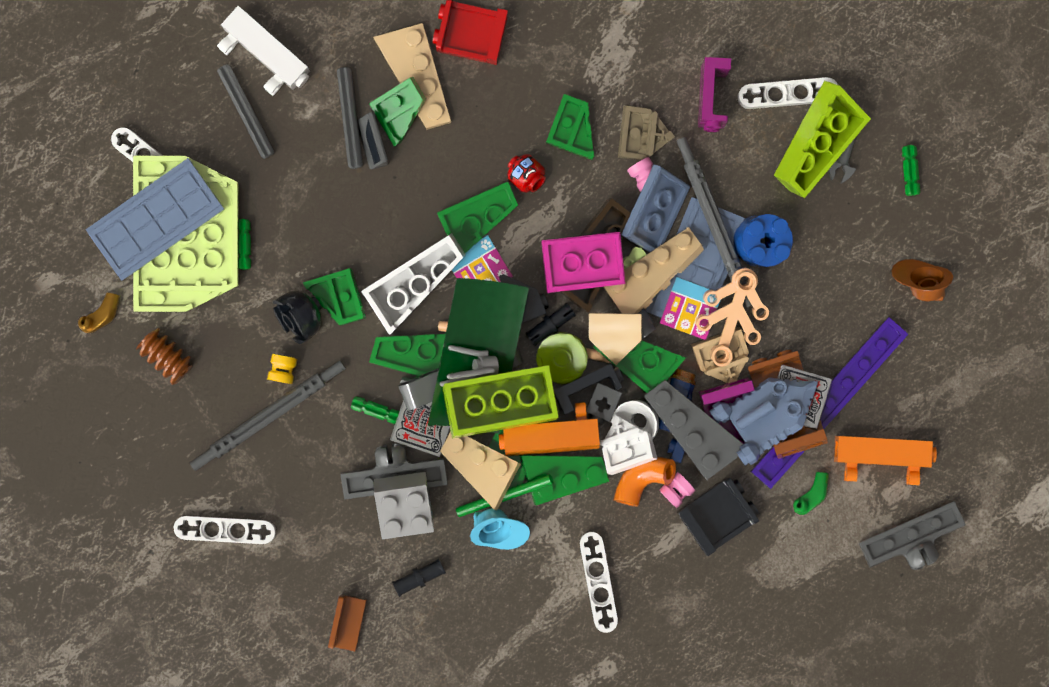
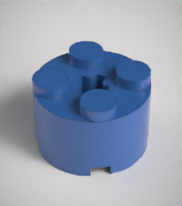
M771 214L753 215L747 217L736 229L733 243L736 253L747 264L770 267L781 263L789 257L793 237L786 220ZM765 238V243H761L760 239Z

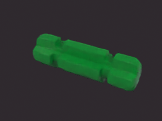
M906 145L902 148V157L905 158L903 169L904 181L907 182L905 185V194L907 196L920 194V184L917 183L919 180L918 159L915 158L917 156L916 145Z
M238 219L239 270L251 268V259L249 258V255H251V234H249L251 222L248 219Z
M358 396L353 398L351 409L355 411H364V414L381 420L387 419V422L393 424L396 423L400 412L395 409L389 410L388 407L369 400L366 402L365 399Z

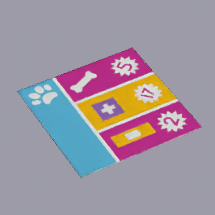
M488 235L473 245L465 253L466 255L452 269L456 278L500 282V275L504 274L511 278L513 277Z
M676 277L660 323L706 340L709 330H699L695 320L701 314L709 315L716 311L719 304L710 307L704 302L703 295L710 289ZM710 294L707 298L708 302L715 301L716 295ZM702 319L699 325L705 327L708 324V319Z

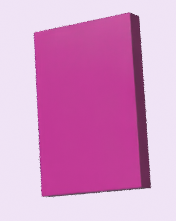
M620 232L541 241L547 293L625 284Z

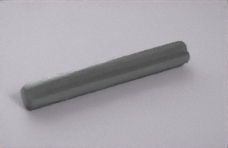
M228 64L221 66L217 69V72L261 157L265 159L272 156L274 150L233 70Z
M342 67L337 69L347 161L350 169L361 168L363 163L352 70L349 67Z

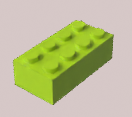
M549 365L445 383L443 385L452 439L554 421L559 418Z

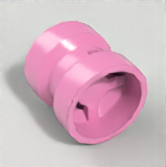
M649 157L639 161L627 170L631 177L636 178L637 188L640 192L653 166Z
M679 472L675 474L671 484H664L659 489L676 508L682 504L686 496H690L696 491Z

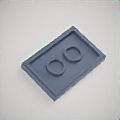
M653 165L621 235L648 252H652L664 244L690 186L664 168Z

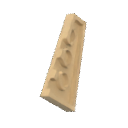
M423 23L373 37L399 83L414 77L423 92L426 101L421 107L418 116L426 130L451 123Z
M688 227L624 269L625 284L604 286V289L621 313L638 314L643 308L646 309L653 302L652 298L661 289L664 291L671 284L670 280L677 273H682L704 249Z

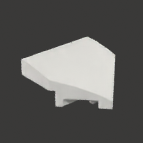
M614 415L611 420L613 424L605 439L600 441V445L603 446L602 451L607 474L614 475L657 460L651 434Z

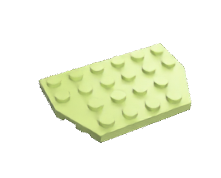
M133 156V196L189 157ZM189 158L222 204L224 210L133 273L134 312H187L239 286L238 182Z

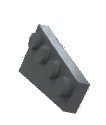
M663 381L644 395L645 399L706 480L739 457L736 452L740 450L739 447L743 444L667 381Z

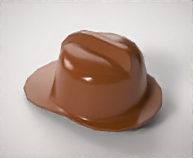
M914 259L899 261L893 265L891 270L893 278L897 282L910 287L913 296L921 301H943L946 287L953 281V274L948 269Z

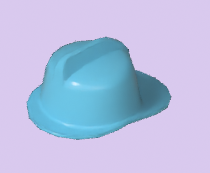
M491 508L483 512L474 513V528L471 531L470 538L475 545L509 550L523 545L529 539V527L524 522L508 518L500 509L494 510Z

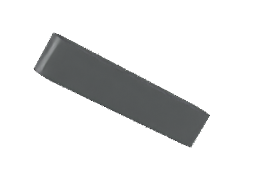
M518 346L512 368L523 363ZM439 368L398 385L407 410H413L432 402Z

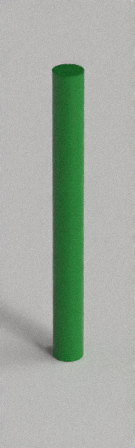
M549 474L507 490L502 502L552 485L554 483L553 478ZM482 498L457 507L456 513L458 517H462L488 508L490 504Z

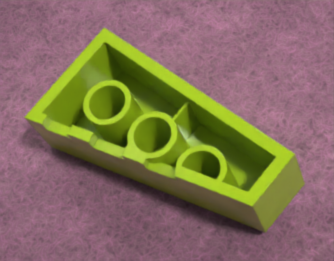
M824 80L774 176L790 192L805 198L871 118L841 86Z

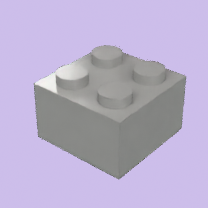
M426 472L374 479V496L382 539L434 532Z

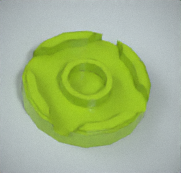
M558 332L549 335L542 341L537 351L536 362L538 367L549 365L553 382L567 384L581 377L587 367L588 353L586 346L580 338L571 333Z

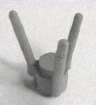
M449 345V350L478 356V359L473 360V370L448 374L447 378L449 380L440 382V386L443 387L445 383L498 374L499 365L497 357L488 356L487 350L478 351Z

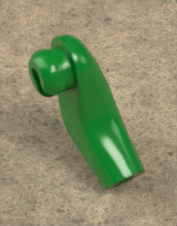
M815 473L811 490L793 503L794 511L797 514L805 515L826 499L829 473Z

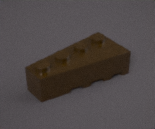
M607 199L580 236L620 232V238L622 239L623 236L621 234L631 213L614 199ZM600 287L560 291V293L583 311L589 313Z

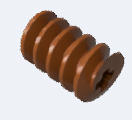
M158 327L139 343L136 350L141 348L139 353L141 357L149 355L147 359L149 364L157 362L155 369L157 371L164 369L162 374L164 378L172 375L170 383L175 385L192 368L193 365H188L191 356L182 359V348L174 352L175 342L166 345L165 342L168 336L157 337L160 331Z

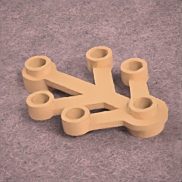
M740 268L735 271L731 282L717 290H707L703 295V300L710 307L718 305L720 299L733 293L735 294L731 303L709 315L701 314L695 320L699 330L708 331L713 324L727 317L719 343L710 352L711 360L720 367L728 365L732 360L733 356L729 345L737 321H739L745 332L744 339L747 343L756 345L761 340V334L753 327L743 307L745 296H747L753 306L752 314L757 320H765L769 315L768 308L762 304L755 290L758 283L757 275L749 268ZM743 276H747L748 282L744 285L740 284V279ZM710 294H715V301L708 302V296ZM759 308H764L765 310L762 316H757L756 314ZM702 319H708V324L705 327L699 325ZM755 332L757 334L756 338L749 340V334ZM724 350V356L717 358V351Z

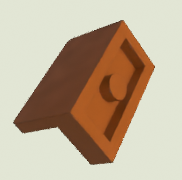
M342 594L339 596L328 648L333 649L336 647L356 651L366 599Z

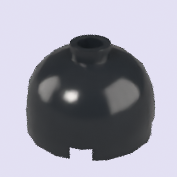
M291 291L273 301L272 304H277L273 308L277 320L286 333L289 330L293 332L295 337L292 339L295 342L302 344L318 332L321 325L320 310L322 307L315 297H310L300 291Z

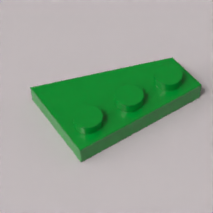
M507 181L437 212V215L446 235L448 236L452 233L464 253H466L514 210L518 203Z
M446 334L376 337L369 363L416 376L423 375L439 368Z
M641 340L638 345L615 365L595 345L593 346L597 352L615 367H618L624 375L646 393L663 381H667L686 359L683 356Z
M519 455L527 482L549 474L553 478L554 483L552 485L531 492L534 505L546 503L609 482L603 459L600 456Z

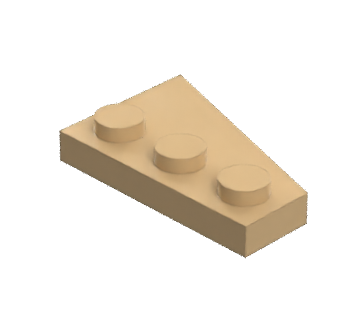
M451 431L440 451L494 510H498L521 464L468 436L452 439Z

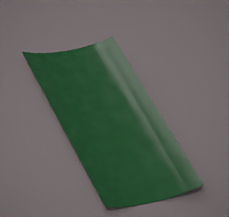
M456 279L428 426H450L443 387L440 386V382L449 380L447 378L448 374L473 370V360L478 359V356L449 350V345L478 351L487 350L488 356L497 357L499 365L498 374L512 372L529 290L528 287L480 279Z

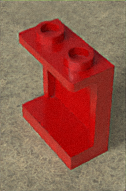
M446 0V4L441 3L438 19H442L440 29H435L432 44H436V50L440 53L497 65L508 18V10L498 8L497 11L454 2L453 0Z

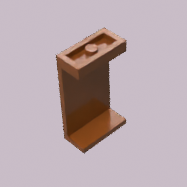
M785 350L778 353L776 358L770 360L760 358L753 361L752 366H749L748 370L754 387L757 388L761 382L768 378H778L781 365L804 371L798 351ZM820 420L817 430L803 426L802 429L793 435H788L785 440H780L779 444H774L773 446L777 458L780 459L827 444L828 441Z

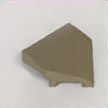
M624 106L618 158L643 160L652 156L675 136L666 128L657 116L658 113L656 111L652 112L651 109Z

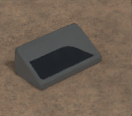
M371 112L357 121L368 165L373 170L387 166L389 162L375 115Z

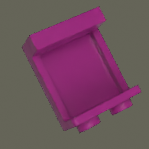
M705 57L701 65L698 127H703L705 132H719V128H724L728 122V116L713 114L714 78L727 77L731 69V58Z
M747 377L702 390L698 393L704 412L714 420L709 412L713 409L712 405L718 401L728 404L730 402L733 403L736 398L743 397L744 393L754 391L752 380ZM731 420L725 423L722 421L718 423L742 444H745V441Z

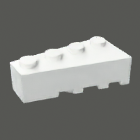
M452 233L362 290L363 295L389 335L466 255Z

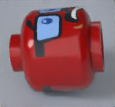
M529 154L520 157L515 156L508 164V180L524 193L537 191L546 180L544 166Z

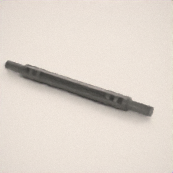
M683 137L676 142L686 163L684 168L730 280H732L734 272L742 268L700 163L698 160H695L686 137ZM746 276L740 279V284H746ZM745 296L743 302L745 308L752 306L747 296Z
M338 361L321 374H314L210 445L209 450L190 462L191 467L194 471H197L217 457L219 459L326 386L325 383L346 368L341 361Z

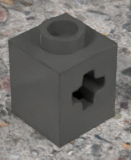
M597 383L586 409V413L590 414L588 419H598V423L603 425L604 421L610 422L622 393ZM607 399L606 404L609 405V409L599 412V406L595 404L596 400Z

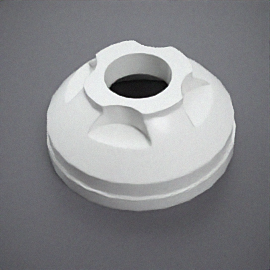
M631 400L621 404L615 410L613 417L617 415L635 426L637 425L634 423V415L636 413L644 415L647 423L645 427L639 428L650 433L652 440L654 439L659 429V419L654 409L648 403L641 400Z

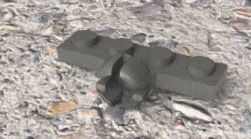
M392 443L393 458H389L387 444L377 447L375 450L376 466L341 472L344 500L373 496L374 479L426 472L428 488L447 485L444 458L411 462L408 461L405 446L402 444Z
M954 501L860 542L859 546L869 568L896 556L903 555L911 569L919 570L925 566V562L929 566L939 558V553L934 545L935 539L960 529L966 524Z

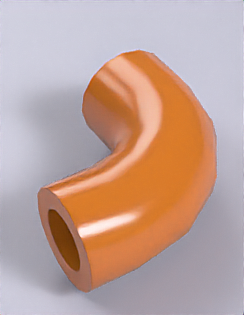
M657 457V460L626 470L617 485L613 500L638 507L642 492L647 485L651 483L669 485L672 483L676 473L675 461L673 459Z

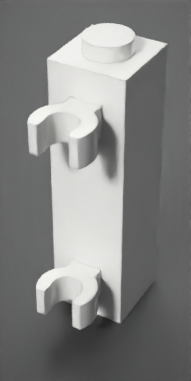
M239 6L221 24L223 29L229 34L217 45L219 49L228 55L239 42L275 75L263 87L272 96L277 93L283 83L292 90L296 86L300 88L306 83L309 78L307 75L310 72L309 68Z

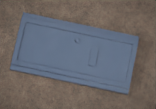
M187 158L88 227L86 231L115 273L123 281L222 212L224 208L196 167Z
M691 197L676 235L689 227L704 250L682 273H677L670 280L671 284L664 291L661 289L652 298L653 302L646 308V311L659 318H662L676 277L710 290H717L723 286L728 274L698 199ZM718 207L734 246V233L745 218Z

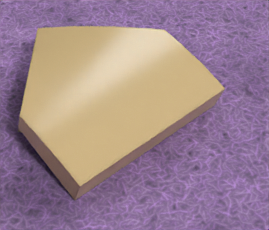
M589 313V340L617 365L642 340V314Z
M740 327L734 330L729 345L733 357L726 366H717L710 357L711 349L718 345L721 334L691 344L698 367L706 375L717 378L725 383L738 380L745 363L749 360V351ZM724 350L717 351V358L724 356Z

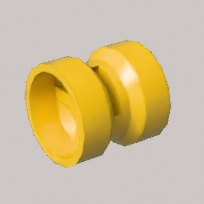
M272 354L270 361L272 363V370L268 372L267 380L293 384L294 376L292 371L296 367L297 359ZM276 368H278V369H283V370H288V373H287V372H282V371H276Z

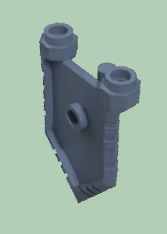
M768 378L761 382L754 391L744 393L743 397L736 398L733 403L730 402L728 404L718 401L712 405L713 409L709 412L717 423L721 421L725 423L731 420L745 441V444L740 446V450L736 453L744 465L748 463L752 465L758 461L760 455L766 449H771L774 444H779L780 440H785L788 435H793L803 428L807 417L805 414L809 411L808 406L812 402L810 399H813L818 382L801 380L798 382L797 380Z

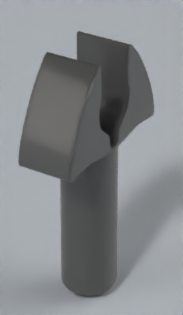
M855 139L828 170L831 181L834 179L835 170L842 166L844 172L841 184L854 174L856 168L850 167L848 161Z

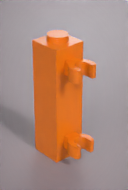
M585 402L575 403L576 421L540 423L503 429L504 434H499L500 450L505 449L506 456L599 449L598 419L587 420Z
M835 436L834 462L845 463L844 481L857 482V463L908 466L906 484L920 485V467H932V462L935 463L937 450L936 447H933V441Z

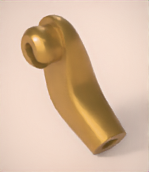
M107 292L101 306L95 312L82 316L78 320L79 328L85 333H93L109 324L115 318L120 296Z

